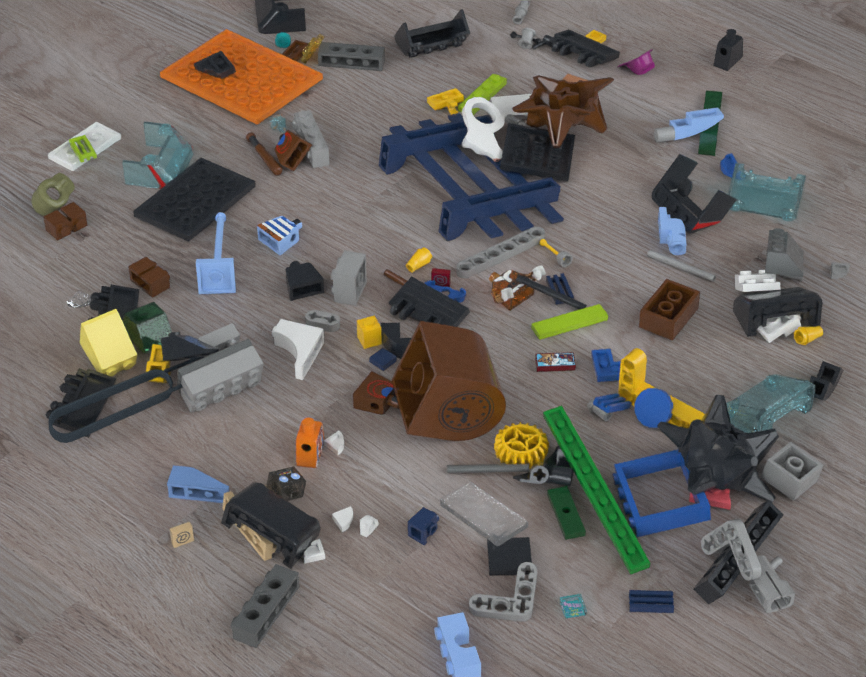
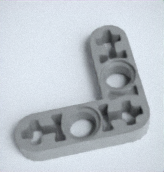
M740 519L729 520L702 538L701 547L707 555L719 553L730 546L741 575L745 580H753L761 576V565L745 525Z
M524 562L518 567L514 598L484 594L473 595L469 600L470 613L484 618L521 622L529 620L533 612L537 567L531 562ZM526 571H530L529 581L525 580ZM528 588L531 590V593L522 595L519 593V590ZM521 602L525 603L524 613H520ZM477 603H482L480 608H476ZM488 603L491 604V610H488ZM503 604L507 609L499 612L495 610V606Z

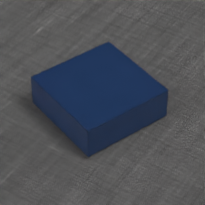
M381 348L369 357V362L384 371L397 362V356Z

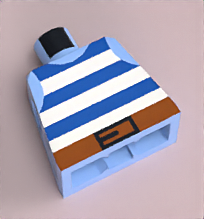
M284 216L276 217L257 225L258 240L278 255H282L299 241V229L302 228V223L299 219L289 221Z

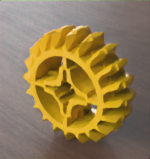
M521 422L518 425L512 423L510 427L505 425L504 429H499L494 443L496 457L500 459L501 463L529 464L530 469L533 465L544 462L549 448L546 433H543L542 428L537 429L536 425L530 426L529 423L525 425L521 424Z

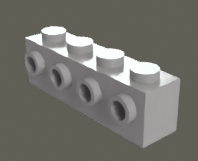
M304 110L294 113V120H292L293 129L297 135L312 144L306 153V157L309 159L312 167L317 168L330 165L329 148L311 111Z

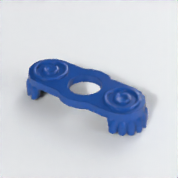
M427 280L425 282L426 285L439 292L448 291L450 293L448 297L459 303L465 300L466 290L463 288L457 291L450 287L435 285L434 280Z

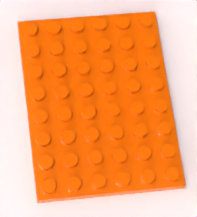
M226 29L162 70L160 77L258 125L321 81L323 73ZM222 51L233 64L236 72L221 79L195 70L193 64Z

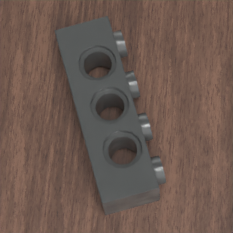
M321 42L318 50V66L382 71L385 63V47Z
M275 564L272 570L266 573L264 581L255 588L251 599L244 603L240 614L235 616L231 622L234 640L257 648L299 589V572Z

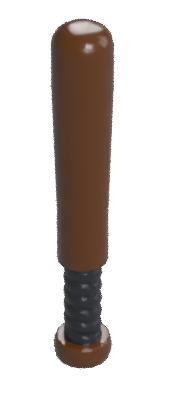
M253 132L248 133L246 140L252 143L271 172L276 176L281 175L283 169L279 163L259 143Z

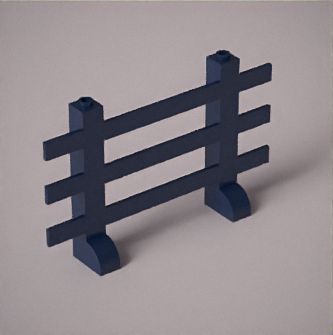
M460 113L448 115V119L451 122L436 125L431 119L419 121V125L422 128L407 131L402 125L390 127L389 130L392 135L382 137L378 166L386 175L398 171L405 163L406 157L413 155L454 199L442 203L438 232L446 241L459 237L465 231L468 222L475 221L491 239L503 236L500 228L489 218L505 214L521 231L528 230L534 227V225L519 210L535 207L551 224L564 220L549 204L558 201L561 188L552 177L527 182L520 173L501 170V160L495 162L490 157L485 156L514 186L498 189L457 147V145H462L463 139L468 132L463 116ZM489 115L475 117L481 123H493ZM443 149L484 193L468 196L428 152Z

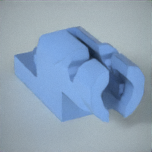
M659 207L658 228L660 244H668L669 251L673 255L685 254L687 242L684 223L681 219L670 218L666 207Z

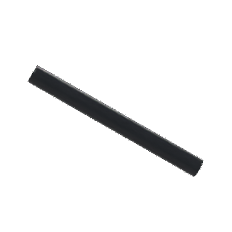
M520 274L516 278L517 282L580 310L587 306Z

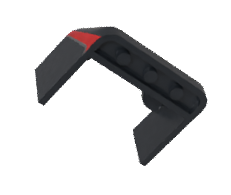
M679 154L655 186L651 196L652 200L659 207H666L670 218L682 220L686 232L695 233L720 223L737 199L718 190L702 211L688 197L693 187L692 181L688 176L698 163Z

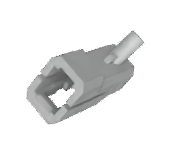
M757 556L761 565V576L750 580L749 586L766 613L778 611L779 608L782 610L794 604L795 592L786 580L780 579L775 572V569L783 563L782 559L777 556L769 562L765 556Z

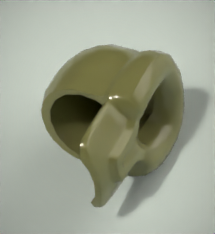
M57 173L52 178L45 179L32 195L33 209L42 216L56 210L59 211L68 202L69 196L75 189L74 183L62 173ZM49 188H54L59 192L60 196L57 200L52 199L47 194Z

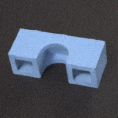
M464 613L437 617L438 627H435L434 631L437 641H441V655L447 659L446 669L448 675H452V677H481V662L476 647H460V645L469 643V627Z

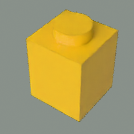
M375 315L357 320V338L364 349L382 344L381 326Z

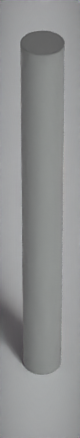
M653 250L648 251L647 256L709 281H715L716 275Z

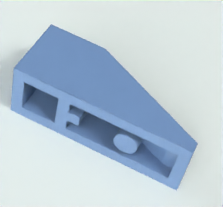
M173 465L167 482L169 498L223 503L224 493L230 492L229 486L193 467Z

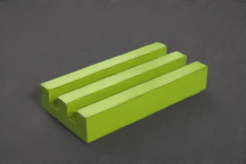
M85 135L69 139V144L80 162H84L85 158L87 161L90 160V157L97 158L95 150ZM80 140H82V141L84 142V144L86 145L87 149L89 150L88 153H87V151L85 150V148H84V146H83V144L81 143Z

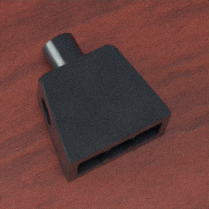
M728 29L726 35L717 44L713 66L725 71L732 68L743 57V38L736 35V30Z
M293 261L285 269L290 301L324 293V279L311 263L300 264L299 261Z

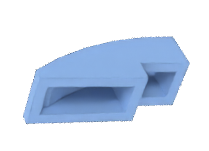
M719 108L686 112V118L669 120V126L674 127L675 140L707 130L721 121L724 115Z

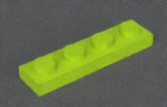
M492 74L458 105V111L462 112L466 102L473 97H482L489 101L491 97L496 95L507 84V78ZM480 108L471 109L473 115L480 110Z

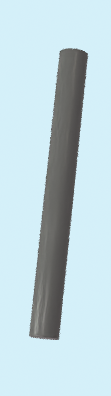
M529 464L447 465V473L529 472Z

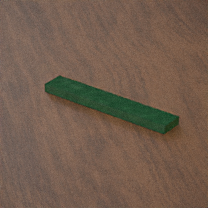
M706 90L704 109L719 108L721 110L723 92ZM719 122L700 133L698 154L715 156Z

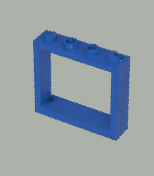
M678 450L614 464L615 473L612 474L614 485L619 486L617 488L619 499L624 500L623 509L625 515L629 514V526L634 528L637 537L711 520L710 504L705 492L697 495L692 494L695 501L694 505L643 517L639 515L626 479L681 466L688 484L689 470L686 468L684 459Z

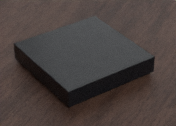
M529 537L487 538L489 576L517 575L518 567L522 563H532ZM526 571L525 575H529L530 571Z

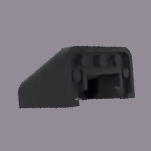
M792 287L739 295L734 300L733 312L745 334L749 337L756 336L757 328L761 325L765 327L768 318L800 314L802 321L808 320L810 327L820 326L823 302L818 293L802 287Z
M257 482L251 483L230 499L225 506L221 524L229 529L233 524H237L238 528L246 525L277 545L275 552L278 554L282 552L285 557L283 564L290 569L301 558L304 551L311 545L310 543L319 536L321 530L319 521L315 517L303 512L266 488L264 484Z

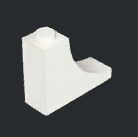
M280 319L277 326H274L272 330L274 344L286 349L296 358L295 376L296 379L303 380L324 344V330Z

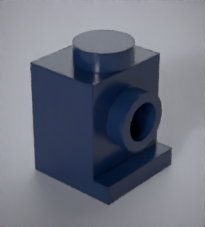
M423 507L408 521V536L422 545H426L427 538L437 530L439 516L435 512Z

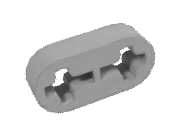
M311 310L305 315L306 325L322 328L328 332H335L340 328V317L336 314Z

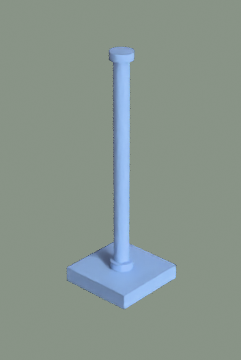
M219 212L215 217L217 226L214 259H196L199 294L236 293L234 258H221L226 215Z

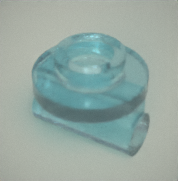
M280 114L274 115L270 121L271 129H278L281 133H284L286 131V119Z

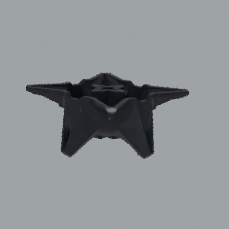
M715 395L702 420L696 419L692 421L689 428L679 427L662 421L657 425L678 447V452L681 453L685 466L689 470L687 490L692 494L697 495L713 488L720 490L736 489L738 492L745 491L766 501L770 500L772 503L776 499L773 492L760 479L757 466L779 438L776 429L744 433L731 424L724 395Z

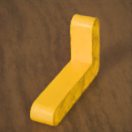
M634 348L620 363L618 393L620 397L626 399L625 401L632 402L631 405L633 406L637 396L642 391L648 388H655L645 382L647 356L639 348ZM669 395L673 402L672 417L668 423L689 428L692 421L696 419L702 420L705 415L703 412Z

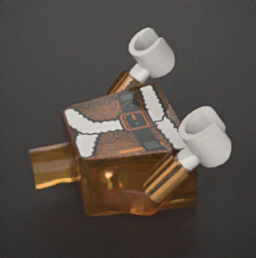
M543 266L535 267L532 270L533 272L529 274L518 273L512 269L507 270L501 275L493 272L489 277V281L492 282L491 294L494 302L497 304L501 303L511 311L533 296L535 289L517 282L516 278L520 274L533 281L540 280L542 275L546 274Z

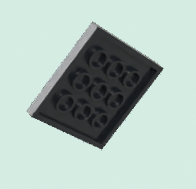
M508 123L500 169L508 172L512 171L525 175L529 174L542 178L552 177L559 181H568L575 135L567 133L561 146L555 148L552 145L548 130Z

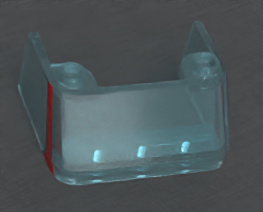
M144 121L146 146L162 147L158 155L148 154L140 162L123 160L125 184L162 189L186 170L194 154L193 146L174 126Z

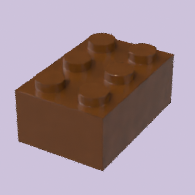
M666 279L640 310L639 328L673 341L698 310L700 291Z

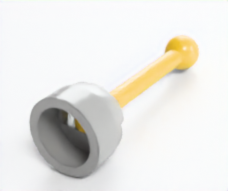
M545 239L540 240L541 246L547 247L557 255L556 259L559 265L567 267L571 264L573 260L572 255L565 251L558 252L547 244Z

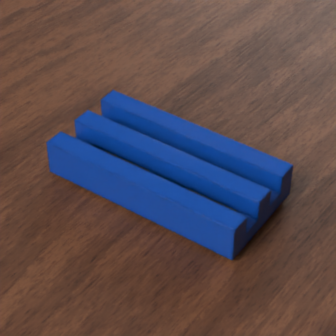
M615 393L595 397L593 404L606 413L630 409L632 402L625 401L624 397L619 398L620 395Z

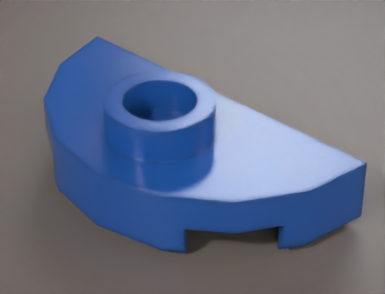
M733 154L725 155V158L720 162V169L723 174L731 178L743 179L744 173Z

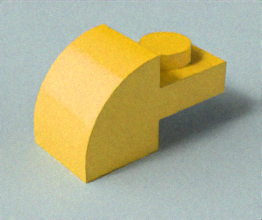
M153 344L150 361H147L146 372L170 368L171 361H163L162 346ZM157 377L148 381L157 383H167V381L162 377Z

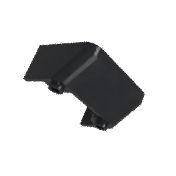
M255 0L259 33L276 34L306 31L305 8L289 9L288 5L283 2L275 3V1L279 0Z

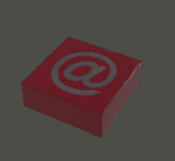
M432 268L431 281L434 280L435 285L450 287L451 270Z

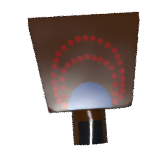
M287 130L280 135V141L274 150L280 164L294 171L312 144L294 132Z
M373 371L369 373L353 393V408L380 415L385 414L390 406L400 409L392 381Z

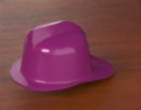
M653 49L636 59L617 66V68L626 65L634 74L643 75L655 67L650 54Z

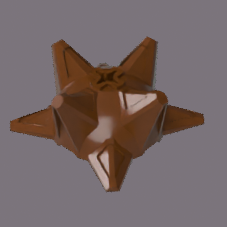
M540 75L534 76L533 80L536 88L531 96H529L530 98L512 108L517 113H528L526 124L531 127L538 128L547 125L553 147L559 148L571 126L584 125L601 134L607 130L598 92L610 85L614 79L607 77L568 82Z

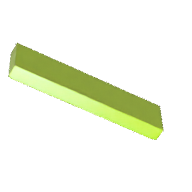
M600 304L532 323L531 328L538 339L541 340L607 321L608 314Z

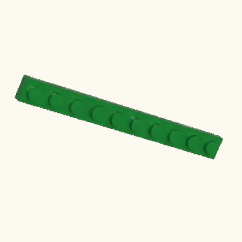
M562 405L544 411L543 417L568 463L573 468V472L630 575L650 568V561Z

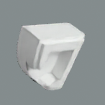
M337 431L324 440V446L336 455H339L344 449L343 434Z
M351 506L332 514V519L341 532L346 531L353 520Z
M370 515L364 516L360 520V535L367 538L379 525L378 520Z
M320 539L311 542V545L304 551V563L325 559Z

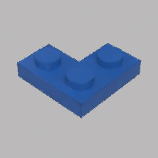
M611 349L591 350L597 382L619 381L621 361L614 362Z

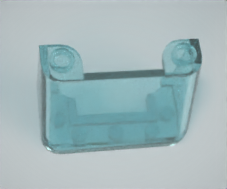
M735 163L728 194L737 200L730 210H740L792 221L797 218L805 190L806 175L797 174L796 179L793 180L789 176L787 180L753 174V170L750 169L748 172L744 169V164Z
M779 374L769 375L759 384L731 402L726 403L731 424L744 433H753L772 429L775 421L793 409L806 414L812 410L815 385L804 379Z

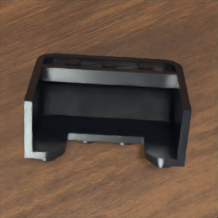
M461 9L453 20L408 30L405 22L396 32L394 38L404 55L413 58L420 53L429 54L437 49L442 51L449 46L459 47L463 45L462 42L467 40L470 30L464 11Z

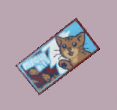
M574 352L535 354L537 372L576 370Z

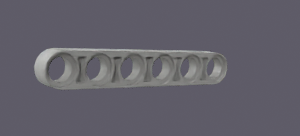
M532 227L460 261L456 265L457 276L469 278L540 244V240L545 239V230L541 227ZM466 268V269H469V270H467V271H462V270H460V269Z

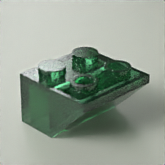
M155 302L124 314L122 322L129 338L144 354L152 350L153 344L161 345V338L169 336L168 333L172 332L166 313Z

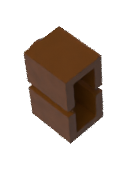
M75 202L60 208L64 215L56 210L43 216L46 231L57 241L70 235L71 231L76 232L88 226L86 212Z
M144 257L128 266L130 280L138 287H142V290L152 298L170 288L169 273L148 257Z

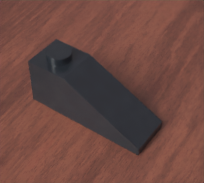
M180 332L168 333L169 336L161 338L163 361H180L219 352L218 348L189 335H180Z

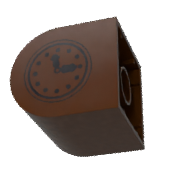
M420 321L391 379L406 433L450 441L471 440L488 433L501 421L506 410V401L484 339L469 329Z

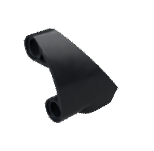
M558 444L555 451L545 462L535 464L530 472L515 475L513 479L535 484L550 483L571 486L574 472Z

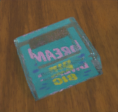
M581 594L560 597V605L565 619L587 614Z

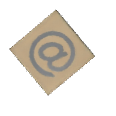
M190 522L170 528L171 542L174 548L194 541L193 528Z

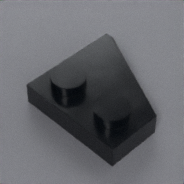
M222 51L193 64L195 70L221 79L236 72L235 67Z

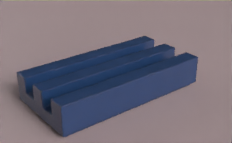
M564 273L560 274V277L557 274L553 275V278H550V275L546 276V283L549 288L556 291L553 283H556L559 293L565 295L566 292L568 297L574 299ZM554 299L556 305L563 304V302Z
M629 590V612L674 613L673 591Z

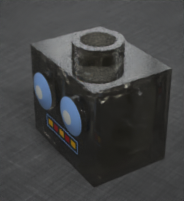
M293 466L269 472L266 488L286 501L303 497L306 480Z

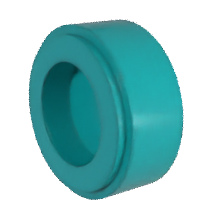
M284 32L278 33L275 36L276 46L279 48L289 47L291 36Z

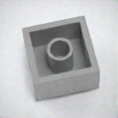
M344 250L342 256L338 258L337 266L331 273L334 302L356 306L367 283L366 254Z
M789 442L767 460L761 478L794 501L818 481L824 465L794 443Z

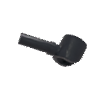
M545 35L543 41L533 45L532 48L536 49L545 44L552 47L554 43L549 41L552 37Z

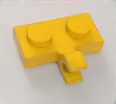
M456 88L427 97V103L434 110H441L447 107L451 115L458 113L455 107L458 106L457 103L464 101V95Z

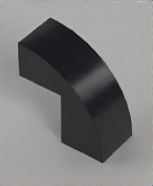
M381 323L384 347L387 351L397 356V358L402 359L412 338H400V323Z
M823 361L817 377L811 376L804 394L826 401L836 388L844 370L841 367Z

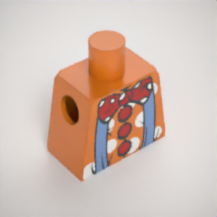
M310 417L302 420L296 437V466L317 468L325 440L322 422L314 421Z

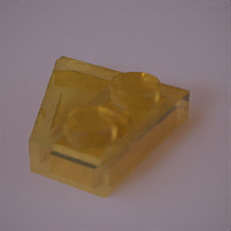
M319 34L316 38L313 37L308 44L309 46H306L302 51L303 57L301 61L306 64L325 36Z

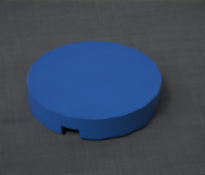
M648 388L637 396L634 404L635 414L644 426L658 428L657 425L661 421L668 423L672 417L673 402L664 390Z

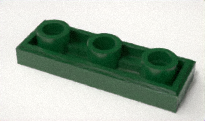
M568 487L548 489L547 496L565 540L586 536V530Z

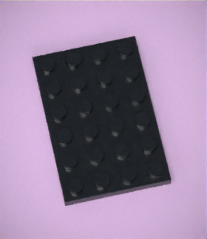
M199 158L136 208L133 214L134 217L189 242L215 221L217 213L227 211L256 187V183L254 180L204 158Z

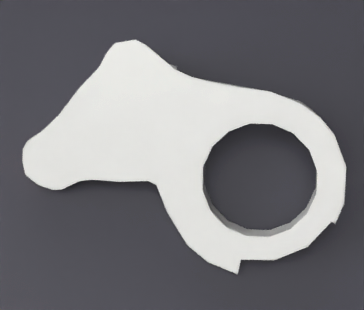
M473 97L466 102L462 109L463 119L468 130L467 135L463 139L462 147L471 148L476 154L488 156L493 161L498 162L502 159L503 150L498 146L494 132L503 127L505 116H501L497 107L485 98ZM480 108L485 110L491 116L493 123H481L473 116L471 109Z

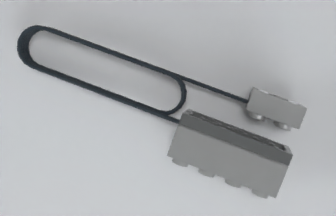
M231 323L198 338V340L218 348L219 352L191 358L165 370H150L55 409L49 416V432L59 442H73L165 401L176 390L181 394L191 413L196 410L201 411L209 404L219 403L227 396L237 395L245 388L257 386L261 382L264 363L254 346H252L249 338L239 342L240 334L234 324ZM178 369L177 377L179 380H177V386L173 387V381L168 372ZM162 377L169 383L170 388L73 432L60 433L52 426L54 421L63 415L154 378Z

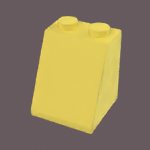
M117 309L81 323L80 345L97 372L112 377L117 372L131 369L136 364L137 353Z

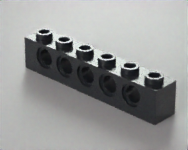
M770 500L755 508L744 522L755 553L784 515ZM730 546L721 552L693 589L708 605L722 597L740 574Z

